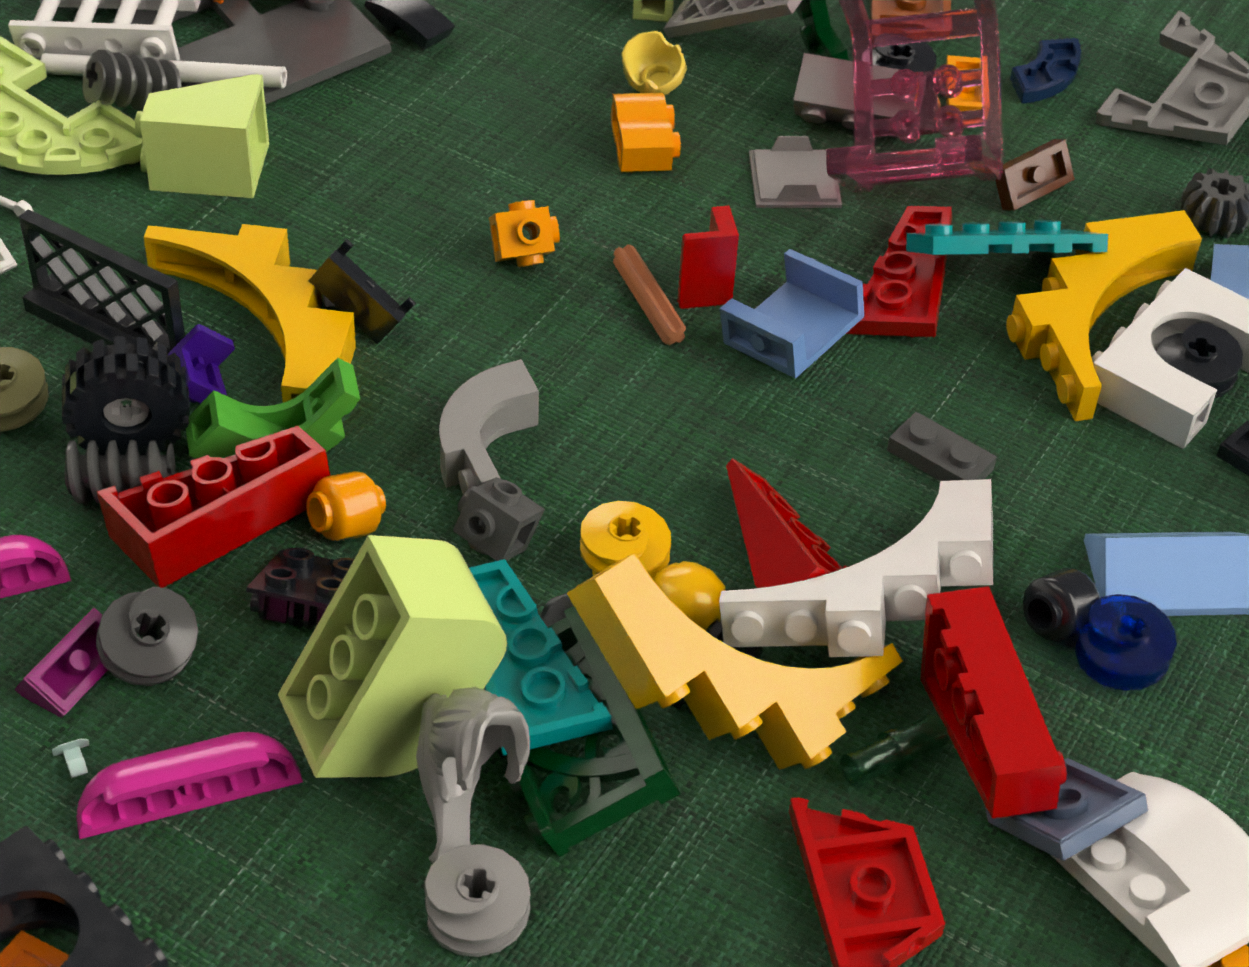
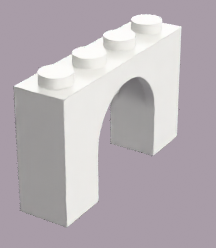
M1187 268L1172 282L1166 280L1160 287L1155 300L1150 305L1144 303L1139 308L1132 324L1128 328L1120 327L1113 336L1109 347L1104 352L1097 351L1093 355L1094 369L1102 384L1097 403L1184 449L1207 423L1217 390L1172 367L1155 350H1157L1158 345L1164 338L1176 333H1183L1190 325L1197 322L1210 323L1225 329L1238 341L1243 352L1240 369L1249 373V299Z

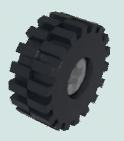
M125 336L114 337V344L107 346L104 339L93 342L92 352L83 347L76 352V361L69 359L65 366V374H62L63 424H66V432L70 438L78 436V445L85 450L89 441L95 440L100 455H105L109 441L115 440L120 455H125L130 440H135L140 455H145L150 440H155L159 451L162 452L167 449V440L175 444L181 438V430L186 431L189 425L190 403L185 366L181 367L180 358L175 353L167 356V347L158 342L153 348H149L146 338L136 337L135 344L126 343ZM129 400L131 405L126 404V406H123L121 401Z

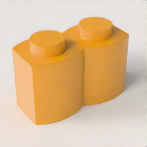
M664 93L613 94L611 124L620 171L672 170L673 158L680 157L681 143L679 132H672L675 124L673 105L666 104Z

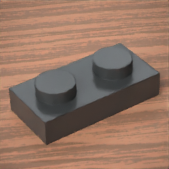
M915 412L889 437L887 451L939 481L985 479L994 470L997 456L918 412Z

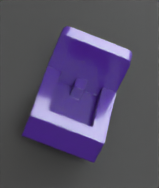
M201 324L196 325L168 353V356L175 353L180 358L181 367L185 366L189 402L202 403L213 390L227 396L219 365L235 350L231 339Z

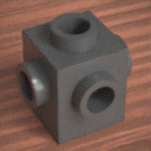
M496 477L477 487L471 486L464 493L457 507L460 515L453 531L467 540L469 546L475 551L489 555L496 561L503 559L507 561L527 550L545 509L524 496L522 490L516 484Z

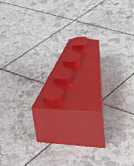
M295 426L235 446V454L225 458L206 455L191 460V469L162 478L160 471L139 477L140 486L117 493L114 485L96 492L109 537L158 587L164 588L306 511L309 494L312 493L319 480L330 476L326 450L299 426Z
M989 586L927 594L920 680L991 818L1057 809L1060 785L1064 784L1067 778L1066 764L1063 755L1054 746Z

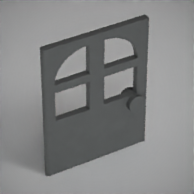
M200 0L197 11H176L172 21L174 22L212 7L229 26L227 29L179 47V61L285 67L287 71L285 88L264 87L265 105L391 53L390 42L349 0H297L262 15L247 0H224L222 4L214 0ZM136 10L131 24L153 25L158 10ZM181 82V87L203 83Z

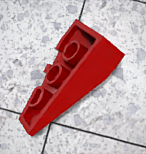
M733 458L729 461L726 468L754 583L757 588L804 581L843 569L827 553L831 547L820 536L815 535L807 526L798 521L800 515L765 478Z

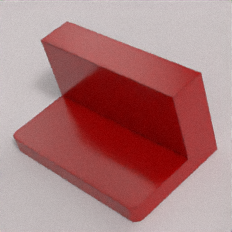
M729 205L711 207L709 232L688 233L682 236L677 298L681 309L724 305L731 298L733 299L739 234Z

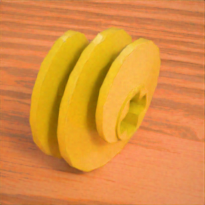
M627 501L604 503L589 511L581 523V557L588 567L592 569L593 576L634 553L652 579L669 564L671 532L665 520L649 507Z

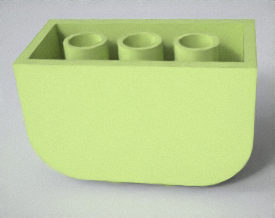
M368 535L278 693V697L315 778L389 777L418 768L416 754L423 704L435 693L439 695L445 694L449 697L454 689L470 687L484 689L504 657L507 648L506 635L460 551L455 546L441 540Z

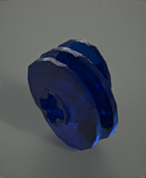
M1122 594L1101 597L1091 606L1088 611L1089 622L1080 629L1075 647L1078 664L1085 673L1106 687L1123 691L1142 690L1158 683L1168 672L1177 646L1175 629L1167 615L1148 601L1136 596Z

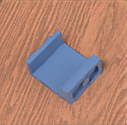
M789 249L784 253L786 283L755 309L731 298L720 308L724 344L796 379L864 318L862 281Z

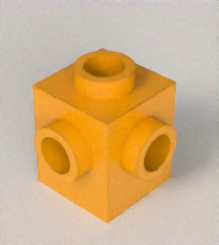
M535 200L508 204L509 212L495 213L489 217L495 262L516 259L517 267L544 263L543 255L554 252V243H559L560 241L559 225L556 216L550 217L548 206L536 208ZM522 228L529 232V240L523 236Z

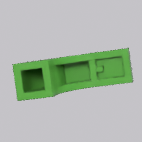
M337 358L303 393L287 402L276 405H249L213 390L189 416V425L186 428L189 456L196 459L206 455L225 458L235 454V446L295 426H299L327 452L345 438L341 418L349 414L360 400L353 365Z

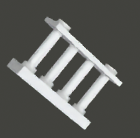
M39 0L41 5L34 21L10 20L8 26L14 45L36 59H41L43 53L91 56L97 50L104 49L111 53L123 52L126 55H139L142 58L153 57L158 60L179 61L180 56L171 23L176 11H197L201 1ZM58 7L79 8L73 22H56L52 20ZM97 8L118 9L113 23H91ZM136 10H158L153 25L131 24Z

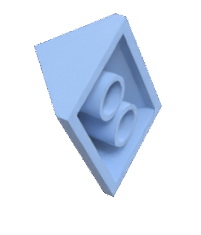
M1238 532L1085 534L1084 543L1094 582L1100 594L1104 617L1249 614V534Z

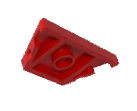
M800 797L790 799L789 815L833 967H898L942 936L945 921L913 826L887 819L876 821L863 813L842 809L841 816L808 808V799Z

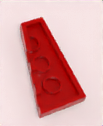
M907 206L888 240L887 251L884 256L878 257L873 266L874 274L868 284H863L864 318L846 334L936 337L947 255L906 251L907 233L925 232V224H952V207Z

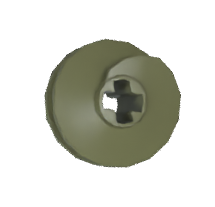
M0 347V432L17 429L33 421L44 410L49 397L45 370L39 359L25 350L14 347Z

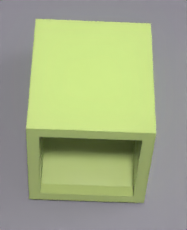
M252 74L149 93L143 111H137L135 135L142 138L143 147L140 154V168L142 172H147L150 190L254 198L269 147L263 75Z

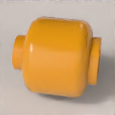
M353 471L327 476L319 480L312 493L309 494L306 505L307 515L313 529L320 532L328 540L344 541L367 536L376 531L381 521V515L386 509V499L383 490L378 485H375L373 480L363 472Z

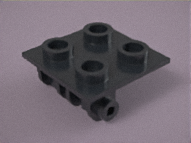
M305 548L281 549L246 587V592L253 593L250 611L257 612L260 619L281 623L288 621L289 625L296 626L300 621L305 604L303 625L304 628L312 629L315 621L316 626L319 623L354 559L338 558L333 560L314 556L312 551Z

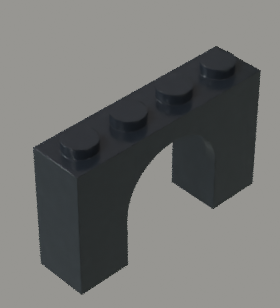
M24 826L0 842V942L18 934L21 930L57 928L78 936L73 952L60 967L169 966L165 955L151 938L147 937L141 941L134 934V928L129 918L117 904L113 903L107 907L101 901L96 885L84 871L81 870L74 874L69 869L65 855L52 839L42 842L27 826Z

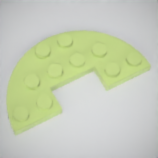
M0 36V167L28 173L69 175L97 172L124 164H135L140 161L143 143L142 138L135 135V120L111 105H103L100 100L68 118L26 92L31 86L47 78L45 64Z

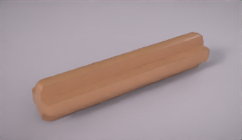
M629 244L624 248H616L613 253L615 256L613 263L663 343L672 345L675 342H682L685 338L686 326L636 248Z

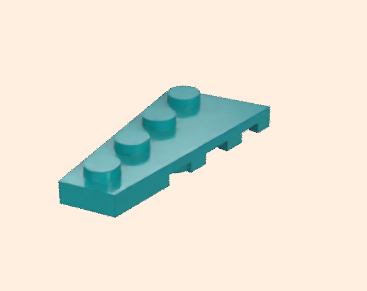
M1036 220L1034 221V229H1025L1026 222L1015 221L998 222V230H989V223H962V231H953V225L925 224V232L907 233L906 251L931 255L989 254V252L1029 253V251L1072 253V249L1089 252H1107L1108 234L1061 229V221Z
M503 559L469 567L507 639L504 657L484 690L498 697L502 696L509 699L523 714L529 729L530 749L613 729L611 714L602 702L599 703L589 689L587 679L578 666H573L562 649L560 639L551 627L548 628L539 616L536 604L506 560ZM501 747L503 756L507 755L505 748Z

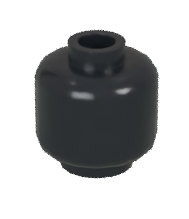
M1062 568L1033 580L1026 588L1023 597L1024 617L1037 635L1049 641L1060 642L1090 629L1096 623L1101 611L1100 594L1096 585L1087 574L1074 568Z

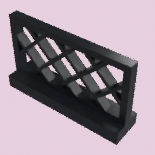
M28 209L19 216L33 283V289L22 297L25 311L91 344L104 339L107 346L113 345L114 337L125 336L126 343L135 344L136 337L147 339L149 348H153L157 342L166 346L168 356V353L185 337L177 280ZM40 234H42L46 238L50 245L55 249L54 251L44 241ZM75 251L79 252L83 256V258L91 266L90 269ZM57 256H60L63 259L67 266L76 275L75 278ZM47 268H48V269L50 270V272H51V274H50L49 276H48ZM112 269L116 270L121 275V277L125 280L128 286L124 285V283L120 280V278ZM95 273L99 276V278L103 281V283H104V284L108 287V289L112 292V295H110V294L108 293V291L104 288V286H103V285L100 283V281L96 278V276L94 275ZM150 287L161 292L163 304ZM132 291L137 295V297L141 300V302H142V303L145 305V307L149 310V313H147V312L144 310V308L140 305V303H139V302L136 300V298L132 295V293H131Z

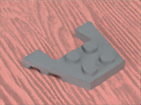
M1178 11L1160 33L1159 45L1191 59L1155 104L1116 88L1097 111L1096 123L1102 126L1227 145L1249 117V63L1233 51L1226 53L1214 43L1215 37L1205 29L1202 31L1197 30L1190 24L1191 18L1185 13Z

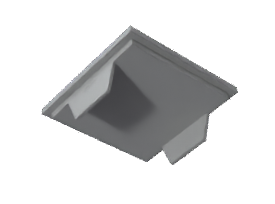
M778 136L771 150H749L756 208H842L833 150H813L808 136Z

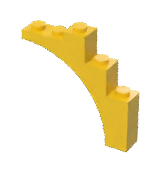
M1185 210L1086 223L1085 232L1108 234L1107 252L1076 250V255L1052 258L1048 276L1042 282V292L1016 295L1012 315L1008 316L1006 323L1008 337L1011 342H1016L1024 360L1040 358L1043 369L1050 372L1056 384L1060 402L1067 405L1075 422L1093 419L1102 387L1094 369L1089 347V332L1094 323L1107 308L1134 289L1156 280L1179 275L1185 268L1193 271L1202 238Z
M242 224L237 236L148 225L143 237L148 267L163 274L200 283L225 294L247 308L273 335L285 360V371L281 383L283 403L303 393L337 358L351 364L356 348L354 313L321 309L322 293L308 281L317 270L289 267L290 256L287 229Z
M635 553L603 569L567 592L568 597L636 710L656 701L661 709L684 698L708 740L727 733H731L734 739H738L755 729L779 770L801 763L804 769H808L828 758L833 753L829 745L846 733L839 719L856 708L852 700L859 694L861 697H866L886 686L890 682L886 674L903 662L893 643L884 646L883 656L856 657L845 665L831 668L807 669L787 667L759 660L737 651L716 639L690 620L653 581Z

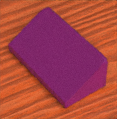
M93 608L23 678L14 690L25 699L63 718L108 671L102 664L96 649L97 629L102 614Z

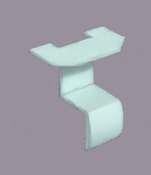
M77 739L52 749L53 756L64 753L71 778L88 773L80 748L89 746L88 739Z

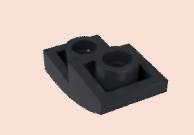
M366 0L364 4L369 12L390 33L401 28L422 50L449 37L455 27L446 16L425 0Z

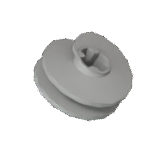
M484 844L462 845L445 852L431 865L424 884L425 906L428 914L427 925L431 935L442 947L458 955L480 957L500 952L517 940L528 922L531 893L528 876L516 859L502 849Z

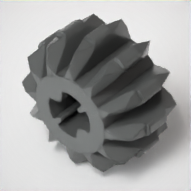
M1211 168L1205 174L1194 173L1192 180L1183 189L1180 209L1185 210L1196 230L1208 232L1210 238L1213 234H1220L1227 239L1232 233L1243 234L1245 227L1249 224V183H1244L1243 175H1230L1227 169L1223 173H1218Z

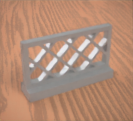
M684 0L663 30L668 38L791 15L802 0Z

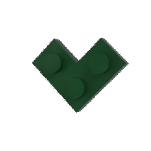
M802 0L796 11L800 19L804 21L805 26L800 28V34L807 50L814 49L815 55L849 61L846 47L831 27L826 0Z

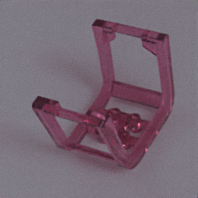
M839 0L850 28L853 46L855 146L826 149V168L829 177L853 193L871 192L873 185L978 176L983 182L1001 180L1003 168L999 27L995 0H973L975 8L871 20H868L862 0ZM980 36L981 68L959 71L957 67L946 64L940 66L935 71L914 73L910 69H901L894 73L892 78L873 79L872 47ZM982 86V109L959 111L957 107L952 105L940 108L941 104L937 93H940L945 98H955L962 92L964 87ZM896 95L902 102L909 103L914 101L918 113L904 109L897 112L893 118L874 120V97ZM983 127V136L982 134L960 136L964 128ZM940 133L945 137L935 139V148L876 153L874 137L896 135L905 143L915 142L921 135Z

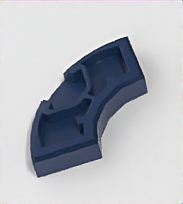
M1078 38L1039 41L1037 58L1025 65L1012 67L1010 80L1021 104L1050 98L1066 89L1077 75L1081 58Z

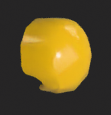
M683 561L668 565L655 575L653 581L669 600L706 631L713 622H720L719 600L721 591H726V588L712 570L698 563Z

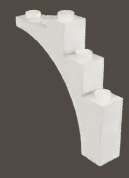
M991 479L940 481L937 498L925 518L898 542L857 564L804 581L755 589L721 591L719 605L724 643L730 647L828 645L829 657L883 656L886 621L925 620L927 594L940 593L941 586L993 585Z

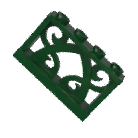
M574 606L564 611L565 618L548 628L551 627L560 639L562 649L566 652L565 654L573 666H578L585 678L592 679L590 691L599 703L602 702L604 706H609L613 729L587 736L585 744L586 758L558 754L543 747L530 749L521 780L513 784L509 782L517 798L520 801L525 798L531 811L524 815V820L538 845L547 842L559 857L569 853V848L647 805L657 800L662 805L681 794L640 708L635 709ZM607 735H618V744L613 748H605L603 746L605 758H599V747L602 739ZM501 747L498 748L497 752L502 758L505 757L502 754ZM534 768L549 774L542 784ZM635 777L604 794L603 782ZM581 782L590 783V794L584 806L567 815H560L555 812L553 801L559 792L564 790L570 792L568 802L572 806L581 795Z

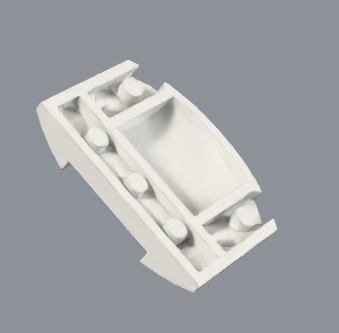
M1135 772L1117 779V781L1146 794L1148 811L1065 861L1052 856L1167 967H1207L1249 943V836L1214 804L1177 783Z

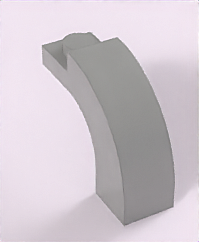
M522 359L492 367L473 376L463 383L446 403L439 425L440 468L446 488L460 484L464 495L471 486L477 487L496 477L500 479L486 451L487 446L500 436L538 425L539 390Z

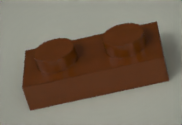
M1053 139L993 169L1002 210L1014 211L1075 180L1066 139Z

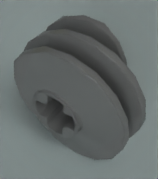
M152 587L146 591L128 593L116 599L103 613L97 629L96 649L102 664L114 677L131 685L153 686L170 681L186 667L195 649L198 636L195 613L184 597L167 588Z

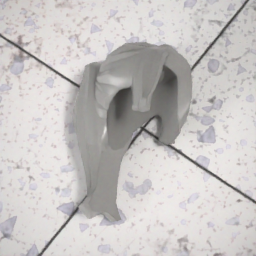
M478 687L454 689L449 697L445 694L439 695L435 693L423 704L416 759L422 788L434 818L436 830V848L429 856L432 864L445 852L462 845H471V799L480 778L481 766L498 748H505L508 761L505 777L512 784L521 780V775L528 761L530 736L523 714L509 699L502 696L498 697Z

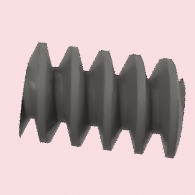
M104 49L97 50L91 55L86 64L82 79V93L88 103H96L99 99L103 105H112L115 101L118 107L125 108L130 104L135 110H142L144 108L149 93L181 88L179 71L170 60L158 61L153 57L142 58L139 55H126L123 52L111 53Z
M69 440L66 448L65 484L68 493L72 494L78 504L88 503L92 495L95 501L99 503L96 491L114 485L117 493L140 486L139 477L160 471L162 478L175 474V456L172 442L168 446L166 455L160 454L155 440H150L145 455H140L135 440H130L125 455H120L115 440L109 441L105 455H100L95 440L89 441L85 455L79 454L74 440Z

